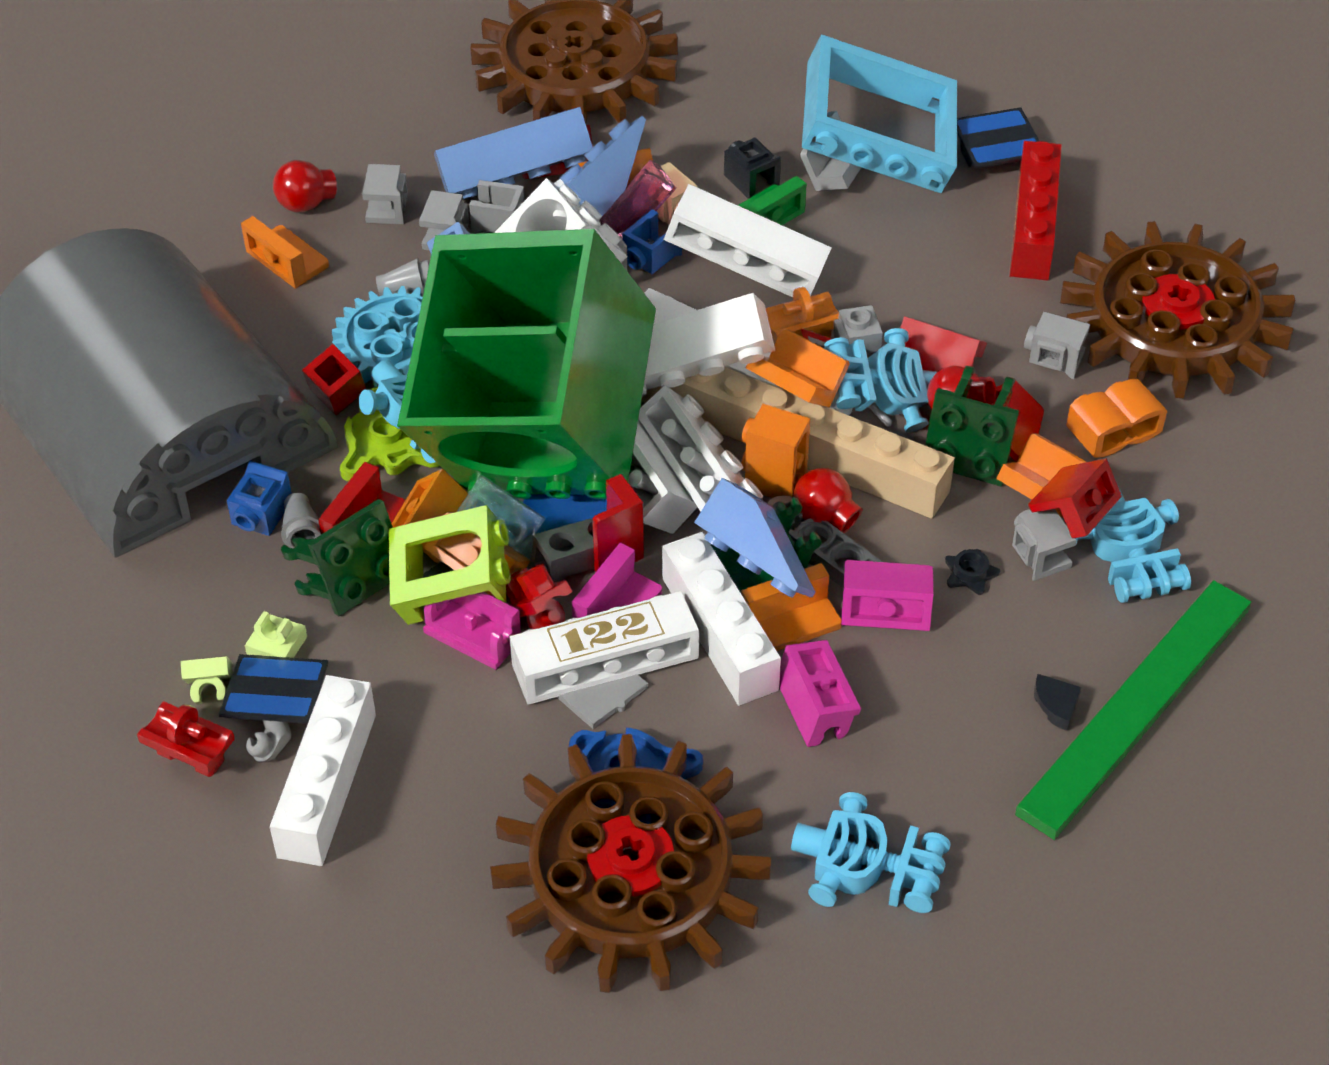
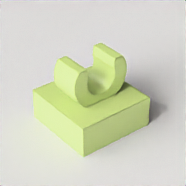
M263 611L254 625V632L245 644L247 655L294 658L307 638L306 627L287 618L283 619Z
M227 656L181 661L182 680L187 684H192L190 696L194 703L202 704L201 691L206 685H214L217 689V700L220 702L224 700L227 688L222 681L231 680L233 674L232 661Z

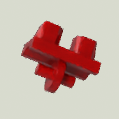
M544 564L537 565L529 570L527 567L517 570L511 574L510 583L506 584V593L511 601L508 605L518 609L520 617L527 616V623L530 629H539L565 622L564 609L553 598L567 596L572 593V590L566 580L553 582Z
M165 701L158 707L152 721L137 733L139 743L155 749L158 755L169 760L178 759L195 767L196 772L207 777L213 776L225 761L224 753L235 740L232 730L199 717L198 710L188 704L176 707Z

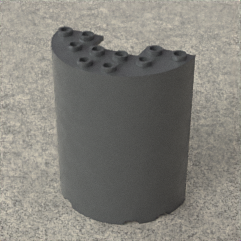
M129 228L107 229L86 233L45 251L17 275L0 296V402L115 558L191 521L185 492L254 458L256 463L290 472L338 448L333 430L323 416L184 253L164 237L151 232Z

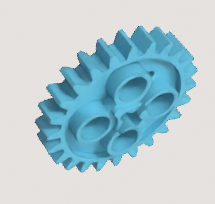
M401 286L398 293L392 294L388 287H384L383 295L379 297L370 291L368 301L356 298L354 299L356 309L344 307V317H336L337 328L332 329V344L360 370L364 383L373 380L371 372L383 360H389L403 375L408 374L423 299L421 288L417 287L412 294H407L405 286ZM373 380L374 387H378L379 385Z

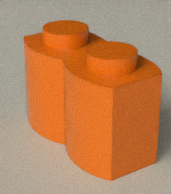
M1130 379L1112 384L1105 392L1084 394L1076 398L1070 405L1066 426L1093 457L1101 458L1118 452L1128 444L1143 443L1163 431L1167 409L1139 379Z

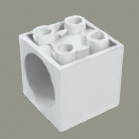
M547 178L495 232L595 229L621 263L627 258V255L618 246V243L622 240L620 236L606 223L601 226L599 219L602 215L588 201L585 200L580 204L581 199L566 184L559 188Z

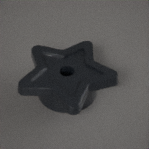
M979 549L963 550L956 556L948 555L945 557V562L952 571L947 580V585L950 588L966 586L976 594L982 595L985 581L999 576L1000 573L999 568L989 565L987 556Z

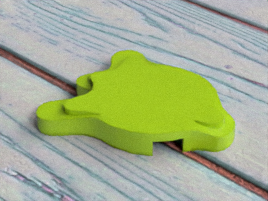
M374 387L370 390L376 393L378 387ZM359 406V413L352 419L348 416L344 428L349 453L340 465V474L345 481H349L364 462L374 466H384L389 475H398L414 464L430 468L440 466L437 462L428 463L422 456L421 448L414 450L410 446L412 439L401 429L390 425L379 410H376L374 414L365 415Z

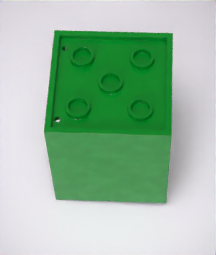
M595 229L435 235L397 426L473 497L489 499L492 498L493 494H507L518 499H528L531 497V494H546L556 499H568L570 494L587 495L595 499H607L606 480L622 474L627 482L629 479L656 308Z

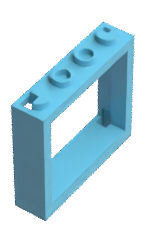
M821 34L807 62L802 148L942 193L957 168V80ZM829 78L934 113L935 152L827 117ZM814 136H816V142L818 143L812 142Z

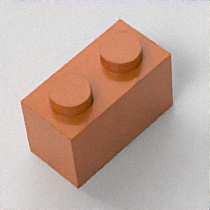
M762 404L755 418H748L741 438L742 442L746 443V450L741 461L742 471H745V478L752 481L761 491L762 495L770 498L782 495L793 497L798 480L807 473L811 418Z

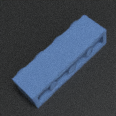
M577 107L435 150L434 157L445 191L462 194L463 200L478 195L477 184L479 180L513 185L515 184L514 177L528 173L529 179L537 178L551 173L549 167L551 165L564 162L565 168H569L577 163L586 162L587 160L584 155L593 146L581 107Z

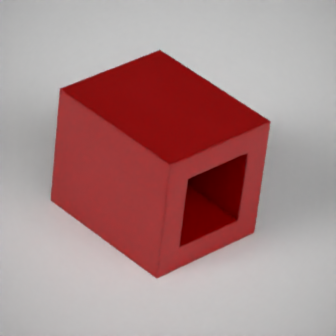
M334 344L330 345L302 369L309 389L335 415H338L359 397L363 390H367L360 370Z

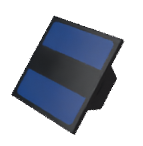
M1021 107L957 118V134L960 138L961 152L968 166L971 167L973 164L975 169L1020 162L1024 140L1039 142Z
M239 654L219 711V717L308 723L321 690L328 667V660Z

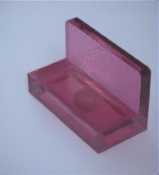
M652 160L647 162L627 185L626 190L600 218L601 226L606 223L622 239L624 231L652 209L657 211L676 190V187L659 164Z

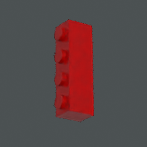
M1025 140L1023 142L1009 277L1049 280L1055 240L1062 144Z

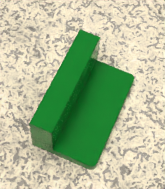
M795 176L779 186L776 184L771 185L737 206L784 225L805 212L807 183L798 176Z

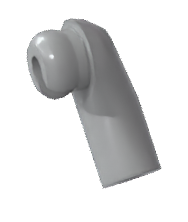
M263 720L266 730L264 732H256V740L249 737L246 744L248 753L258 762H268L275 759L291 739L288 722Z

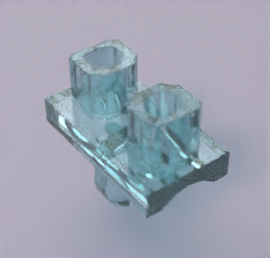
M483 475L478 478L457 510L459 512L487 505L498 520L502 519L505 522L509 534L508 546L520 554L524 553L533 535L536 534L546 519Z

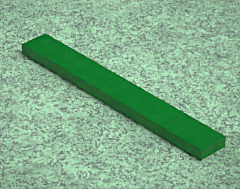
M1213 580L1017 805L1015 816L1055 840L1249 612L1252 601Z

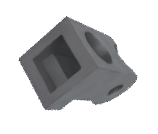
M593 518L534 534L531 566L535 567L544 564L553 582L564 581L565 577L586 571L588 568L595 569Z

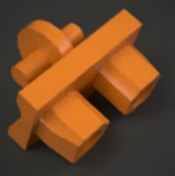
M805 287L794 289L793 301L766 308L774 344L782 329L790 330L802 336L800 328L831 338L834 329V319H838L839 312L835 308L829 292L810 296Z

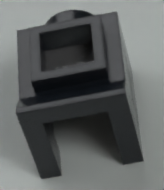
M756 137L745 142L741 140L735 141L724 151V176L748 199L756 194V174L758 173L767 180L770 186L774 184L780 185L781 157L773 155Z

